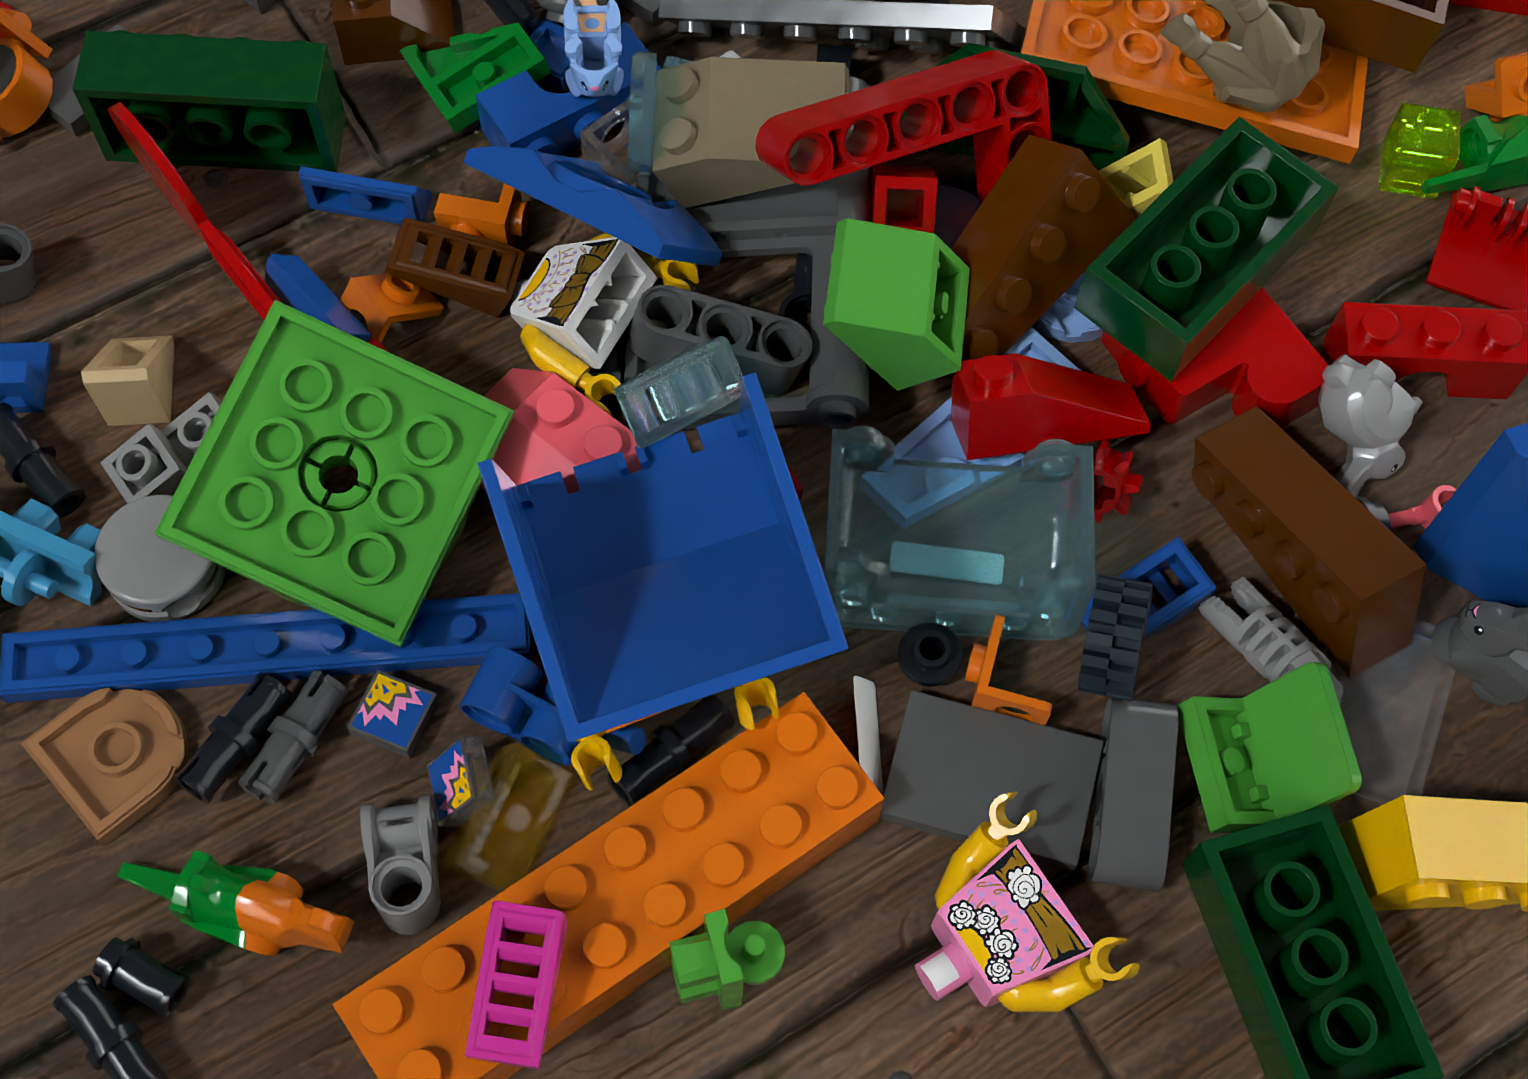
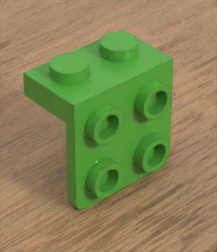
M1308 662L1243 698L1193 696L1177 705L1180 724L1210 833H1233L1322 807L1355 793L1361 786L1362 776L1328 667L1323 663Z

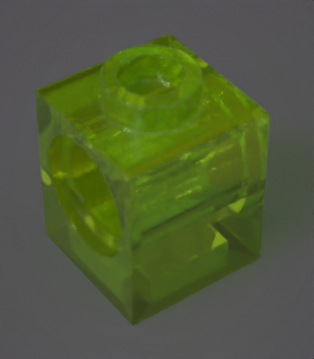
M1402 102L1381 143L1378 190L1436 199L1439 192L1424 194L1421 186L1427 179L1451 173L1458 162L1461 111Z

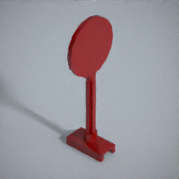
M117 102L109 107L107 110L112 121L156 186L201 240L206 241L212 257L264 321L274 300L281 301L231 238L212 225L183 179L133 114L121 102ZM377 337L369 342L370 344L387 351L386 348L377 339Z

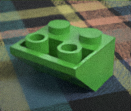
M846 218L837 222L823 325L897 391L960 371L970 268L936 234Z

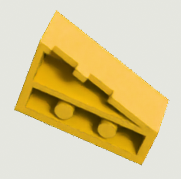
M1402 795L1338 826L1374 911L1465 907L1466 909L1479 910L1520 904L1521 910L1528 912V803Z

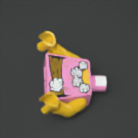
M1008 792L995 798L990 805V822H982L952 855L934 895L939 911L936 913L931 924L934 934L943 947L915 964V969L924 987L937 1001L967 982L980 1003L985 1007L1001 1002L1004 1007L1012 1012H1060L1100 990L1103 986V979L1108 981L1132 979L1138 974L1140 965L1139 963H1132L1123 967L1118 972L1113 970L1108 960L1109 953L1112 948L1122 945L1127 939L1107 937L1100 939L1093 945L1021 841L1017 839L1008 845V835L1027 831L1033 827L1037 820V812L1032 810L1023 817L1019 825L1011 823L1006 817L1005 807L1008 801L1013 799L1018 792Z

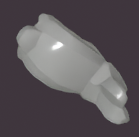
M1345 354L1339 357L1332 365L1327 366L1323 371L1322 377L1324 382L1321 386L1318 402L1324 427L1345 441L1347 445L1346 462L1339 470L1335 479L1356 497L1366 480L1386 479L1403 465L1406 455L1399 444V440L1411 426L1412 419L1417 414L1423 401L1419 397H1411L1395 382V373L1382 361L1374 359L1367 366H1364Z

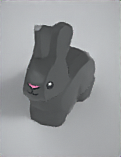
M1472 600L1467 602L1458 612L1459 617H1450L1439 621L1432 634V655L1439 662L1447 663L1452 669L1471 680V690L1480 700L1494 705L1506 706L1510 703H1519L1528 699V607L1517 608L1498 602Z

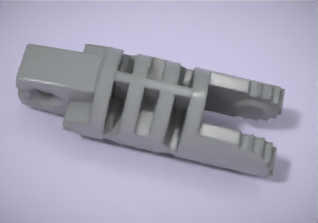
M1243 576L1233 582L1230 588L1234 596L1233 599L1236 600L1237 605L1248 616L1244 621L1229 606H1226L1224 601H1221L1219 597L1216 598L1215 595L1200 603L1201 606L1198 607L1202 616L1239 653L1243 654L1244 658L1262 677L1269 680V683L1308 662L1323 663L1329 670L1331 669L1332 663L1321 650L1309 642L1307 637L1289 619L1283 617L1282 612ZM1330 672L1339 704H1341L1342 701L1340 699L1343 695V685Z

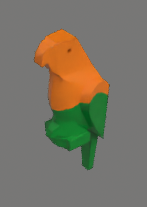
M1528 112L1507 117L1498 123L1490 122L1487 115L1471 118L1461 128L1457 139V146L1454 150L1465 169L1425 180L1421 186L1423 193L1459 190L1460 187L1469 189L1473 188L1474 185L1481 187L1480 191L1485 192L1528 184Z
M194 850L181 874L126 862L122 863L117 874L118 878L170 901L168 909L177 919L194 929L235 946L266 956L276 957L281 949L296 945H305L343 953L355 923L349 917L305 904L302 900L303 888L295 879L286 874L265 868L219 865L210 854Z

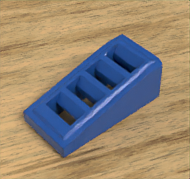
M1179 536L1118 576L1119 578L1141 582L1149 580L1167 604L1160 610H1157L1151 602L1144 640L1201 606L1200 603L1211 596L1213 597L1217 589ZM1168 568L1173 571L1187 590V592L1179 597L1161 575V572ZM1094 593L1072 607L1073 612L1086 630L1088 628Z

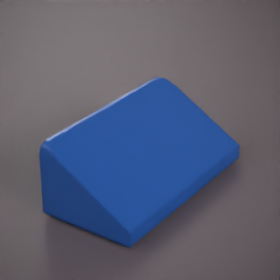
M302 166L298 173L309 208L395 224H401L404 217L425 222L432 199L431 190L417 186Z
M271 254L266 262L264 281L282 303L365 342L368 341L372 334L299 256Z

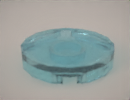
M635 51V54H632L627 171L635 175H651L657 69V55L653 52Z

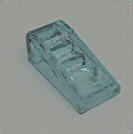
M719 336L685 348L613 390L636 444L641 449L658 442L740 398L743 374L729 340L724 336ZM646 389H649L662 419L659 422L646 395Z

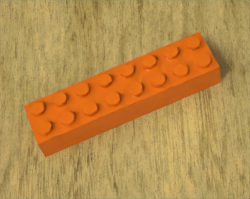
M802 692L778 708L779 716L777 719L773 717L772 713L754 724L755 729H747L332 1005L378 1079H508L524 1067L470 1059L465 1056L485 936L493 901L559 910L566 915L568 928L543 1049L544 1054L670 967V958L672 956L669 942L704 933V914L725 909L729 926L878 823L885 798L806 693ZM509 931L507 942L543 947L545 936ZM502 961L500 973L538 979L540 967ZM496 991L494 1004L533 1010L535 997ZM490 1021L487 1035L527 1041L529 1027Z

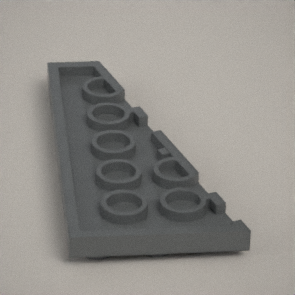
M660 0L659 18L678 25V34L710 37L712 29L730 30V36L746 39H763L764 33L781 34L786 39L797 41H817L818 38H829L855 43V48L859 50L879 52L888 51L889 44L909 45V51L941 54L943 53V48L961 49L968 43L1019 53L1025 31L1023 26L993 5L845 0Z

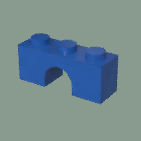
M627 22L621 24L622 52L618 59V67L623 69L624 77L617 95L607 94L597 97L581 95L575 97L571 92L551 93L540 88L527 70L475 95L481 130L492 146L531 148L539 152L562 156L582 145H590L599 141L606 133L632 120H640L642 107L654 106L655 108L657 71L661 70V67Z

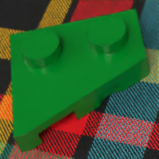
M519 23L494 27L482 34L466 33L449 37L450 47L421 52L417 44L399 50L455 134L479 119L476 94L527 70L535 83L552 73L545 58Z

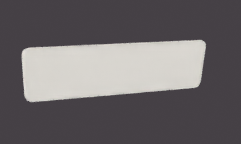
M854 676L853 685L859 765L882 794L883 782L876 688L874 682Z

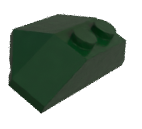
M968 43L936 65L940 66L989 50H1000L1039 66L1046 74L1051 141L1081 149L1098 171L1126 156L1130 137L1087 66ZM906 110L903 112L900 122L904 119ZM973 134L930 147L975 157Z

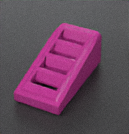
M493 901L465 1051L466 1058L540 1069L568 928L564 912L516 903ZM516 931L545 936L543 947L507 942L508 932ZM502 961L539 966L538 979L500 973ZM496 991L535 997L533 1010L494 1004ZM490 1021L529 1027L527 1041L487 1035Z

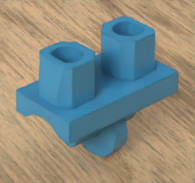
M30 499L12 516L0 511V577L3 578L1 595L4 600L18 606L28 604L37 594L51 599L58 591L86 605L92 606L102 595L100 577L95 566L96 554L94 553L95 544L101 529L86 523L85 525H80L67 540L56 536L61 530L58 515L51 507L33 499Z

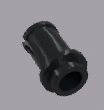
M118 937L113 938L103 948L93 967V975L101 979V988L106 991L118 988L156 1010L162 1017L169 1016L178 1007L187 993L191 978L187 974H181L141 951V942L135 938H130L126 941Z

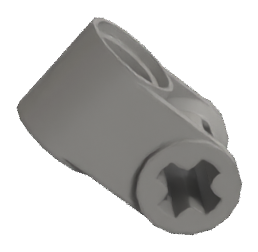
M431 794L420 795L418 803L376 808L372 802L364 803L361 805L360 820L363 847L367 860L368 890L371 900L382 921L390 930L405 935H414L425 931L436 920L441 904L437 866L439 840ZM409 883L422 887L420 895L410 905L395 907L389 904L393 891L399 886Z

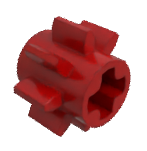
M1108 439L1103 440L1099 449L1090 454L1086 449L1079 446L1071 458L1072 464L1076 469L1065 470L1060 480L1061 486L1073 488L1074 499L1069 508L1072 511L1081 508L1093 514L1095 522L1099 523L1103 515L1113 509L1125 516L1132 504V500L1127 493L1139 492L1143 482V476L1130 473L1129 465L1134 453L1128 451L1122 454L1110 448ZM1097 475L1103 476L1105 486L1100 485V478Z

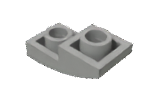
M208 392L162 430L148 423L100 462L127 504L146 496L175 494L222 403L220 398Z

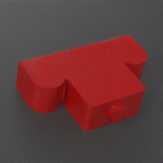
M1263 287L1172 382L1105 331H1103L1101 336L1102 344L1117 361L1119 371L1124 380L1131 384L1132 388H1138L1162 419L1169 424L1177 423L1224 394L1231 393L1233 394L1232 410L1235 416L1258 406L1280 428H1283L1319 406L1318 397L1324 382L1322 373L1329 366Z

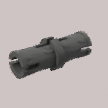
M313 671L301 693L283 717L277 716L268 728V732L272 733L245 774L239 779L238 783L245 791L259 800L266 796L264 801L267 804L275 805L278 802L280 795L306 757L312 758L320 748L321 743L317 741L342 702L349 695L347 688L338 680L327 674L324 681H322L324 675L321 671Z

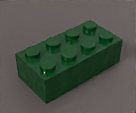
M86 30L72 89L106 161L140 163L120 134L107 110L115 103L121 102L148 132L173 165L299 171L302 166L337 173L346 114L326 44L310 43L303 40L286 42L252 40L246 37L214 38L196 37L187 34H142L124 30L113 32Z
M1239 116L1087 267L1074 308L1172 382L1319 228L1339 187Z
M1329 804L1202 841L1183 862L1182 866L1266 1079H1442L1445 1077Z

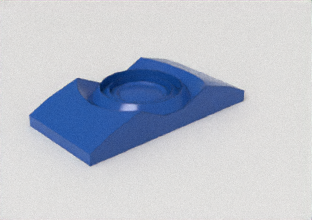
M489 146L471 148L466 153L463 163L656 258L709 266H718L723 254L706 229L677 200L652 202L651 196L628 183L607 175L596 162L543 153L531 148Z

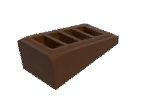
M404 217L384 273L498 318L511 300L525 251L498 241ZM416 242L426 245L421 264L410 261ZM439 251L449 255L445 270L435 268ZM463 261L473 264L470 276L459 274ZM486 271L496 274L494 283L484 280Z

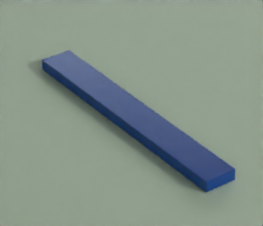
M520 593L424 600L402 648L316 609L2 634L0 662V697L5 703L84 697L91 692L103 688H110L111 690L137 689L143 691L144 689L160 691L253 683L255 676L259 672H263L265 675L268 674L278 681L309 679L313 671H321L324 677L327 674L334 677L376 673L377 670L396 672L481 665L489 649L493 646L512 650L532 661L531 628Z

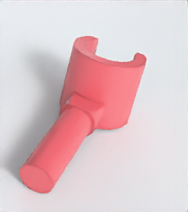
M1450 485L1439 486L1418 506L1409 507L1408 510L1389 513L1391 529L1419 524L1426 529L1441 511L1442 507L1440 504L1447 502L1457 489Z

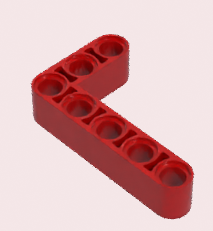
M989 50L777 114L769 118L760 127L756 137L755 150L759 160L765 166L790 181L805 186L817 184L973 134L977 192L979 202L982 204L1028 135L1051 141L1046 74L1039 66L1000 50ZM906 110L904 119L900 122L903 112ZM853 125L852 133L849 136V138L845 141L847 132ZM799 141L797 152L790 158L792 147Z

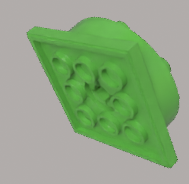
M274 300L154 535L257 582L288 601L314 608L402 648L440 567L451 554L461 536L470 505L483 481L478 463L491 458L493 460L514 417V410ZM346 466L358 472L357 481L359 486L354 485L352 489L345 493H332L330 496L328 490L324 488L325 476L336 467Z

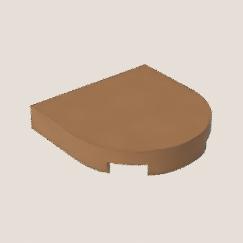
M103 688L91 692L20 743L104 847L170 795L177 786L173 777L187 764L189 752L187 733L178 715L163 698L152 691L144 689L142 691L137 689L111 690L110 688Z

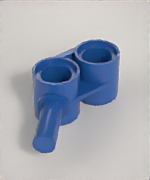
M497 646L491 647L459 704L460 710L478 724L519 741L527 749L548 761L559 765H572L571 754L580 742L572 741L568 743L549 682L547 681L545 687L539 685L543 677L541 669L531 660L512 650ZM631 725L607 734L605 733L601 737L609 743L611 749L634 755L639 754L646 743L644 729Z

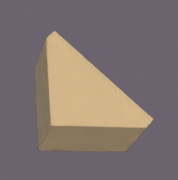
M173 335L111 339L81 371L83 385L108 426L171 422L174 366Z

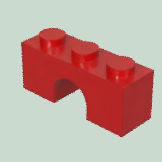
M1344 302L1323 338L1325 361L1328 365H1332L1339 357L1345 354L1364 366L1377 359L1392 369L1396 375L1395 382L1405 376L1420 372L1444 373L1447 397L1507 400L1528 373V314L1524 310Z

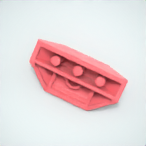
M512 368L484 395V397L514 410V417L493 461L516 484V487L519 484L560 471L568 494L579 491L580 488L573 470L574 466L620 451L623 452L630 474L642 470L635 446L647 442L554 372ZM482 481L480 487L486 491L484 482Z

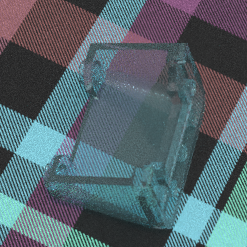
M857 426L848 430L832 429L822 570L841 626L908 631L918 624L937 623L949 628L955 635L988 637L995 614L1005 616L1000 638L1057 640L1069 637L1079 629L1096 588L1093 446L1073 445L1061 439L1046 440L1026 453L1021 467L894 459V443L875 428Z

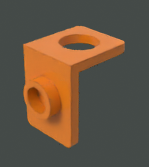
M387 273L351 277L340 299L351 313L357 310L364 316L368 331L372 334L367 343L376 337L382 343L391 323L440 316L444 308L427 289Z
M995 614L986 646L974 643L964 681L976 683L971 706L1046 725L1053 706L1051 703L988 686L1005 616ZM1002 707L1021 709L1029 714L1014 713Z

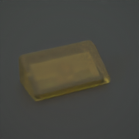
M519 743L501 746L496 752L444 859L443 866L500 891H504L525 877L573 774Z

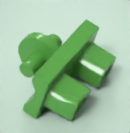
M725 909L704 914V933L669 942L672 956L670 958L681 1004L718 994L722 1011L742 1006L744 983L748 985L764 984L772 980L781 970L785 959V945L779 932L770 924L761 921H746L736 926L728 935L729 921Z

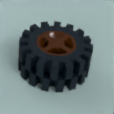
M1099 574L1084 640L1085 645L1081 658L1078 691L1132 701L1153 592L1152 583Z

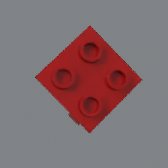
M1474 185L1471 190L1460 187L1459 190L1453 192L1425 283L1498 309L1524 310L1528 314V203H1525L1522 209L1517 211L1513 209L1515 205V199L1508 197L1502 205L1503 198L1480 191L1481 187Z

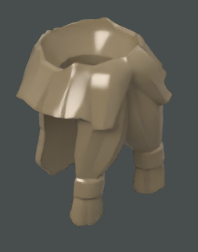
M1202 0L1220 11L1221 16L1231 26L1227 42L1213 41L1199 30L1194 19L1185 13L1175 16L1160 30V34L1164 38L1178 46L1180 51L1189 59L1194 60L1214 82L1213 95L1216 96V100L1223 101V103L1242 105L1257 112H1275L1285 102L1299 97L1307 83L1318 73L1325 23L1322 18L1317 16L1315 9L1295 7L1282 1Z

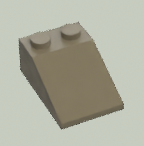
M708 57L658 70L656 76L652 172L684 208L793 184L794 182L768 168L759 160L755 150L759 129L769 118L777 114L849 93L848 67L845 63ZM849 130L847 132L845 141L849 138ZM799 141L792 147L790 158L797 152Z

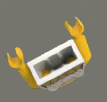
M603 233L588 241L557 245L548 250L530 279L516 282L510 300L511 317L522 328L520 334L521 342L534 364L540 370L554 372L576 390L579 388L583 391L589 400L612 416L610 410L599 401L605 395L614 394L627 403L628 400L618 379L610 374L592 376L589 374L591 368L600 369L631 321L642 293L652 287L657 278L663 279V285L691 291L690 286L684 280L698 284V269L695 263L673 260L664 261L607 233Z

